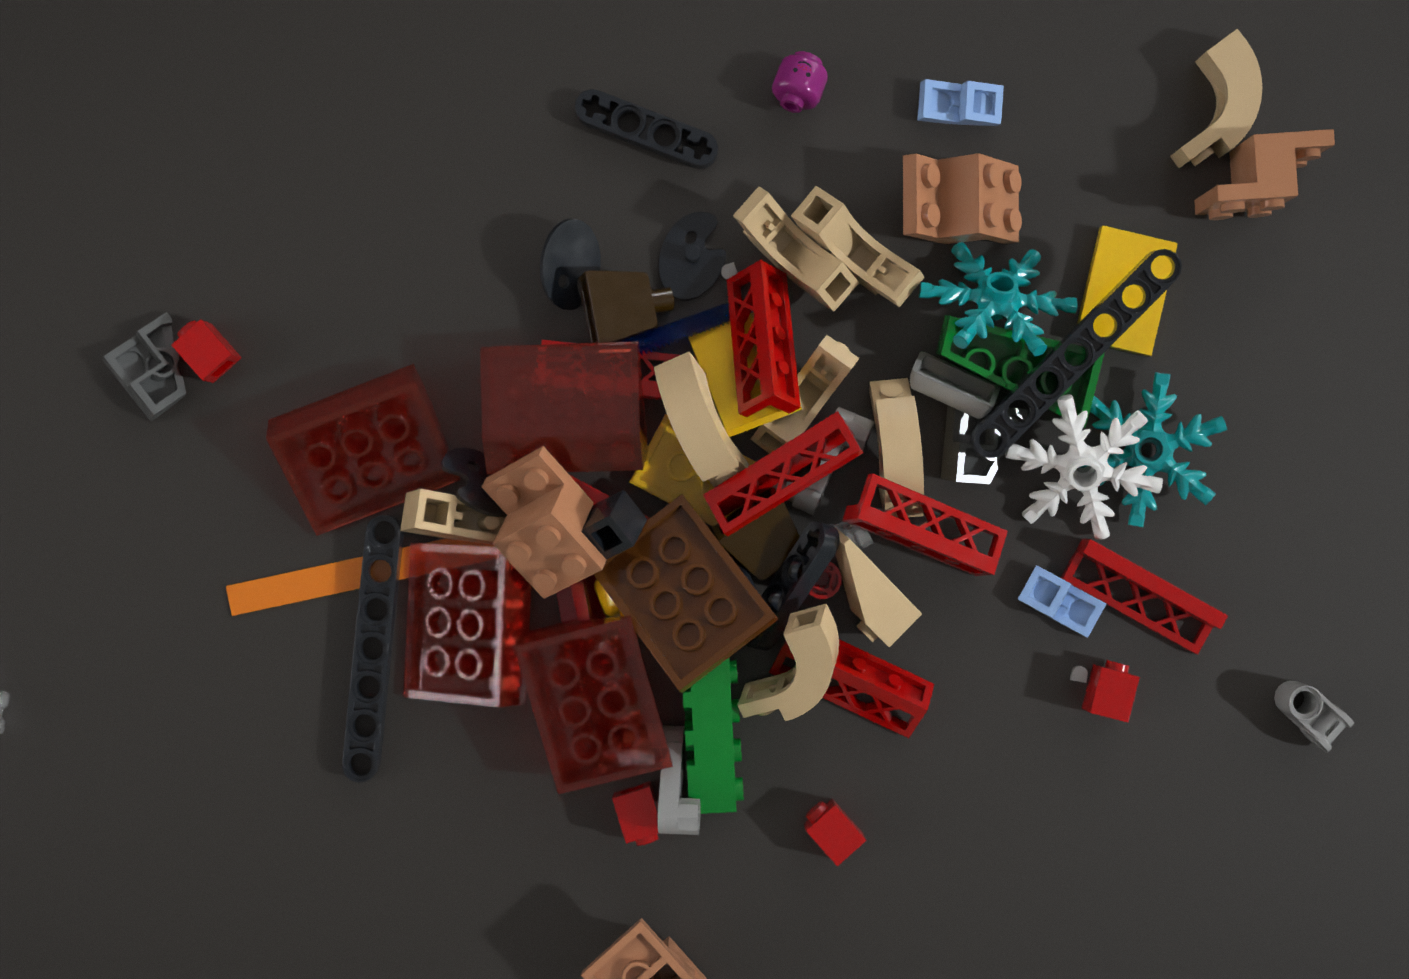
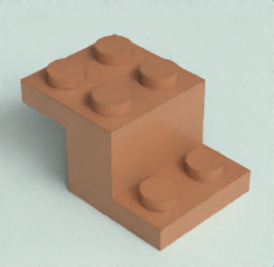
M1334 129L1252 135L1229 151L1232 184L1217 185L1195 199V215L1208 214L1209 220H1224L1232 218L1233 213L1247 212L1248 218H1257L1272 215L1271 210L1285 208L1286 202L1298 196L1297 168L1307 166V161L1321 158L1322 152L1335 145Z
M917 153L904 155L903 235L942 244L977 240H990L1002 244L1019 243V230L1022 225V218L1019 212V191L1022 185L1019 166L979 153L939 160Z
M544 446L485 479L482 488L507 514L493 545L543 599L603 570L606 558L581 532L594 502Z
M642 918L581 973L584 979H707L670 936L662 941Z

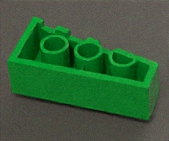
M945 315L936 354L1012 391L1060 341L1037 336L1044 341L1047 349L1043 354L1034 356L1024 339H1020L1018 342L1013 341L1012 330L997 326L991 328L986 325L987 338L982 339L976 334L966 348L961 349L953 342L954 336L963 329L955 325V322L961 318ZM1070 344L1065 350V360L1072 366L1081 364L1086 356L1085 348L1080 345ZM1104 353L1061 395L1070 394L1073 396L1077 415L1087 411L1088 415L1083 428H1086ZM1050 371L1041 373L1036 379V387L1042 394H1049L1057 387V377ZM1056 400L1049 407L1048 411L1062 417Z
M729 658L683 692L688 798L700 799L701 814L737 812L736 801H744L743 777H735L734 762H742L741 738H733L732 723L740 722L739 708L737 706L739 699H731V684L738 683L737 660H729Z

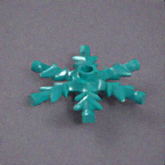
M959 242L953 246L952 253L962 262H956L954 266L959 271L966 273L967 275L964 278L977 283L978 287L971 289L962 282H959L958 286L947 280L941 279L938 281L940 286L921 282L919 288V298L938 297L941 298L939 300L940 305H946L959 300V306L964 305L968 301L977 304L978 309L965 311V314L969 317L961 318L955 322V325L963 328L953 338L954 344L961 349L966 348L976 334L982 339L987 338L986 325L994 328L992 319L1006 318L1007 322L1004 328L1009 329L1013 327V341L1018 342L1020 339H1024L1032 354L1039 356L1046 351L1047 345L1036 335L1044 334V331L1039 326L1030 323V321H1033V318L1018 312V309L1026 307L1034 314H1038V310L1056 317L1059 315L1057 310L1076 314L1078 307L1077 298H1055L1057 295L1055 291H1049L1041 295H1037V290H1033L1028 295L1019 291L1018 287H1025L1031 284L1028 279L1040 275L1038 270L1032 269L1041 260L1040 253L1034 249H1030L1020 263L1013 258L1010 259V271L1002 269V272L991 274L992 267L984 269L985 260L983 255H979L974 259L965 243Z
M1155 372L1152 393L1146 389H1143L1141 392L1148 410L1140 409V412L1147 418L1148 422L1132 434L1138 437L1140 441L1125 446L1124 454H1110L1107 462L1113 468L1125 462L1130 467L1145 465L1147 469L1142 474L1144 476H1153L1157 472H1165L1168 474V486L1170 487L1176 482L1179 495L1183 500H1186L1188 493L1191 492L1200 502L1207 505L1216 493L1198 481L1206 477V473L1199 470L1186 469L1191 462L1176 463L1173 453L1179 446L1189 452H1193L1190 443L1210 447L1212 442L1207 436L1226 431L1225 420L1223 416H1219L1201 424L1202 416L1197 414L1185 429L1180 421L1175 433L1169 434L1164 432L1161 422L1173 415L1164 412L1174 403L1177 396L1176 394L1166 396L1171 375ZM1096 396L1093 397L1090 413L1100 419L1092 424L1094 428L1110 430L1114 418H1118L1120 424L1123 425L1131 416L1128 413L1123 419L1120 406L1116 400L1112 401L1109 409ZM1151 443L1154 445L1156 451L1153 457L1147 458L1142 455L1141 447L1143 444ZM1137 487L1138 496L1134 497L1128 493L1122 500V505L1132 504L1128 525L1144 527L1146 506L1155 511L1157 505L1150 491Z

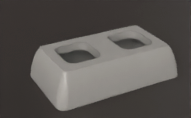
M923 351L919 353L910 374L911 389L977 419L985 417L992 410L1000 391V387L997 384Z

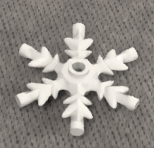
M1070 394L1063 395L1057 399L1063 419L1054 418L1052 422L1066 434L1058 438L1070 444L1068 452L1063 455H1057L1051 444L1046 452L1037 441L1031 439L1029 440L1030 449L1013 444L1006 451L1005 458L1026 461L1021 467L1023 471L1043 466L1041 474L1046 473L1052 468L1060 472L1058 482H1044L1049 489L1029 494L1030 498L1037 501L1022 512V516L1027 521L1033 524L1047 509L1050 516H1055L1060 499L1067 504V491L1077 489L1084 495L1077 503V507L1085 505L1080 517V523L1084 524L1091 520L1094 538L1102 540L1110 536L1104 516L1113 517L1115 513L1101 502L1109 499V497L1098 492L1100 483L1111 481L1117 492L1121 484L1134 497L1138 496L1137 487L1158 494L1161 491L1163 479L1142 475L1147 469L1145 465L1125 470L1127 462L1115 468L1111 467L1107 462L1110 454H1124V451L1119 447L1132 445L1140 441L1138 437L1132 434L1143 427L1148 420L1138 410L1123 425L1120 424L1118 418H1114L1108 437L1101 431V444L1096 447H1090L1084 442V439L1091 429L1082 430L1087 419V411L1077 415L1073 396Z

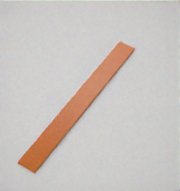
M441 539L402 548L399 580L504 558V556L493 544L453 539ZM363 556L226 586L231 614L235 616L360 589ZM377 560L372 564L370 569L372 577L379 582L387 581L391 576L389 563L384 560Z

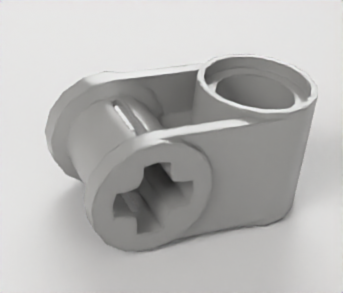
M1290 680L1282 683L1275 691L1274 700L1278 709L1299 727L1300 731L1313 744L1327 753L1332 749L1331 743L1345 727L1351 728L1354 725L1353 720L1344 711L1310 685ZM1302 691L1304 702L1298 709H1295L1293 705L1294 697Z

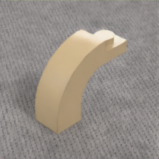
M1238 28L1195 61L1214 89L1216 110L1209 126L1170 156L1178 168L1189 161L1196 166L1214 152L1220 158L1246 136L1257 117L1262 99L1261 71L1251 46Z
M760 186L733 215L744 229L743 233L763 255L778 269L786 273L787 277L831 311L834 312L859 284L843 261L821 248L803 233L786 215L769 192Z
M817 186L814 187L791 215L799 228L811 240L843 261L862 286L875 295L879 293L898 307L904 303L924 278L919 269L888 250L869 235L852 217L844 203Z
M826 335L797 375L802 410L761 425L750 440L768 453H771L805 432L859 358L851 353L843 343L835 341Z
M690 351L655 366V376L666 413L685 455L703 482L709 480L715 488L749 466L748 462L728 436L717 414L709 390L706 373Z
M908 378L870 381L869 394L878 441L879 476L924 495L920 427L915 396L911 395ZM879 488L882 510L885 511L893 507L888 492ZM900 497L901 502L907 500L903 497ZM917 503L904 507L908 518L923 516V509ZM896 512L890 514V515L895 516V517L898 518V515H897Z
M827 603L790 613L783 635L794 656L796 665L785 673L745 683L737 705L743 718L757 714L765 716L779 709L784 720L789 721L805 714L822 699L831 682L839 652L838 630Z

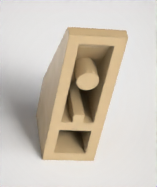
M417 489L406 493L400 531L437 538L493 544L505 518L487 516L477 512L458 500L456 495Z
M838 530L840 542L835 554L850 609L861 620L856 627L872 642L879 638L890 647L922 613L851 539Z

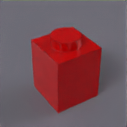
M202 319L198 322L195 320L183 326L177 333L179 338L171 344L200 379L210 383L218 380L242 358L212 323Z
M1106 660L1105 667L1093 664L1082 709L1092 714L1129 723L1140 677L1128 673L1130 666L1110 660Z
M651 781L614 792L612 801L626 844L635 841L637 846H642L658 840V802Z
M833 799L827 804L820 801L805 816L808 819L804 823L806 832L836 866H839L867 841L863 832Z

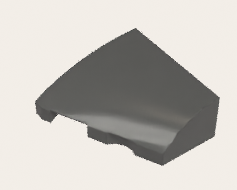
M167 312L138 330L134 337L104 355L102 359L150 421L163 414L186 395L183 376L180 374L178 364L180 360L179 354L171 346L174 343L171 328L172 319Z
M947 406L940 479L965 483H991L998 470V461L1006 452L999 457L987 458L976 452L971 442L972 432L985 417L977 419L951 406ZM1008 407V417L1016 423L1019 420L1024 421L1027 417L1028 409ZM992 428L984 430L979 438L980 446L987 451L996 449L1001 442L1000 433Z

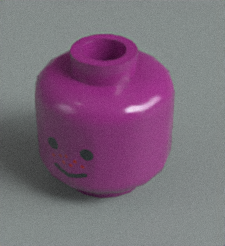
M805 51L795 52V54L784 57L781 61L772 84L773 95L780 101V106L789 112L800 113L802 110L813 109L820 102L828 80L827 71L820 58Z

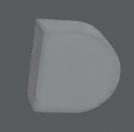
M734 262L724 265L721 269V275L725 280L737 274Z
M1082 666L1073 667L1070 680L1087 683L1088 672L1086 668Z

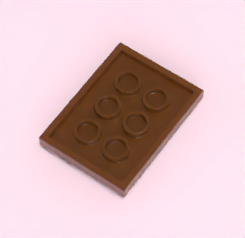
M683 494L646 521L633 547L607 559L603 570L594 574L681 693L693 686L778 620L774 612Z

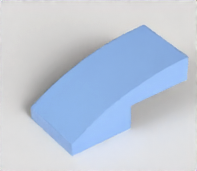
M925 79L920 82L917 121L956 125L998 126L1001 124L1004 86L975 81H966L963 84Z
M1037 565L1018 597L1019 601L1086 638L1089 637L1106 606V603L1072 586L1071 583Z

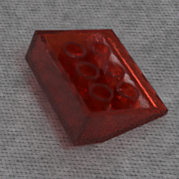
M639 341L493 346L480 349L482 441L487 474L498 472L542 446L548 450L566 472L643 470L648 454Z
M414 364L268 420L266 440L316 536L405 502L407 492L417 489L434 491L461 480L460 476L447 473L441 469V460L450 449L428 393Z
M433 543L410 544L403 697L489 707L526 704L531 585L495 546Z
M631 615L558 623L520 633L514 649L558 794L673 767L672 757Z

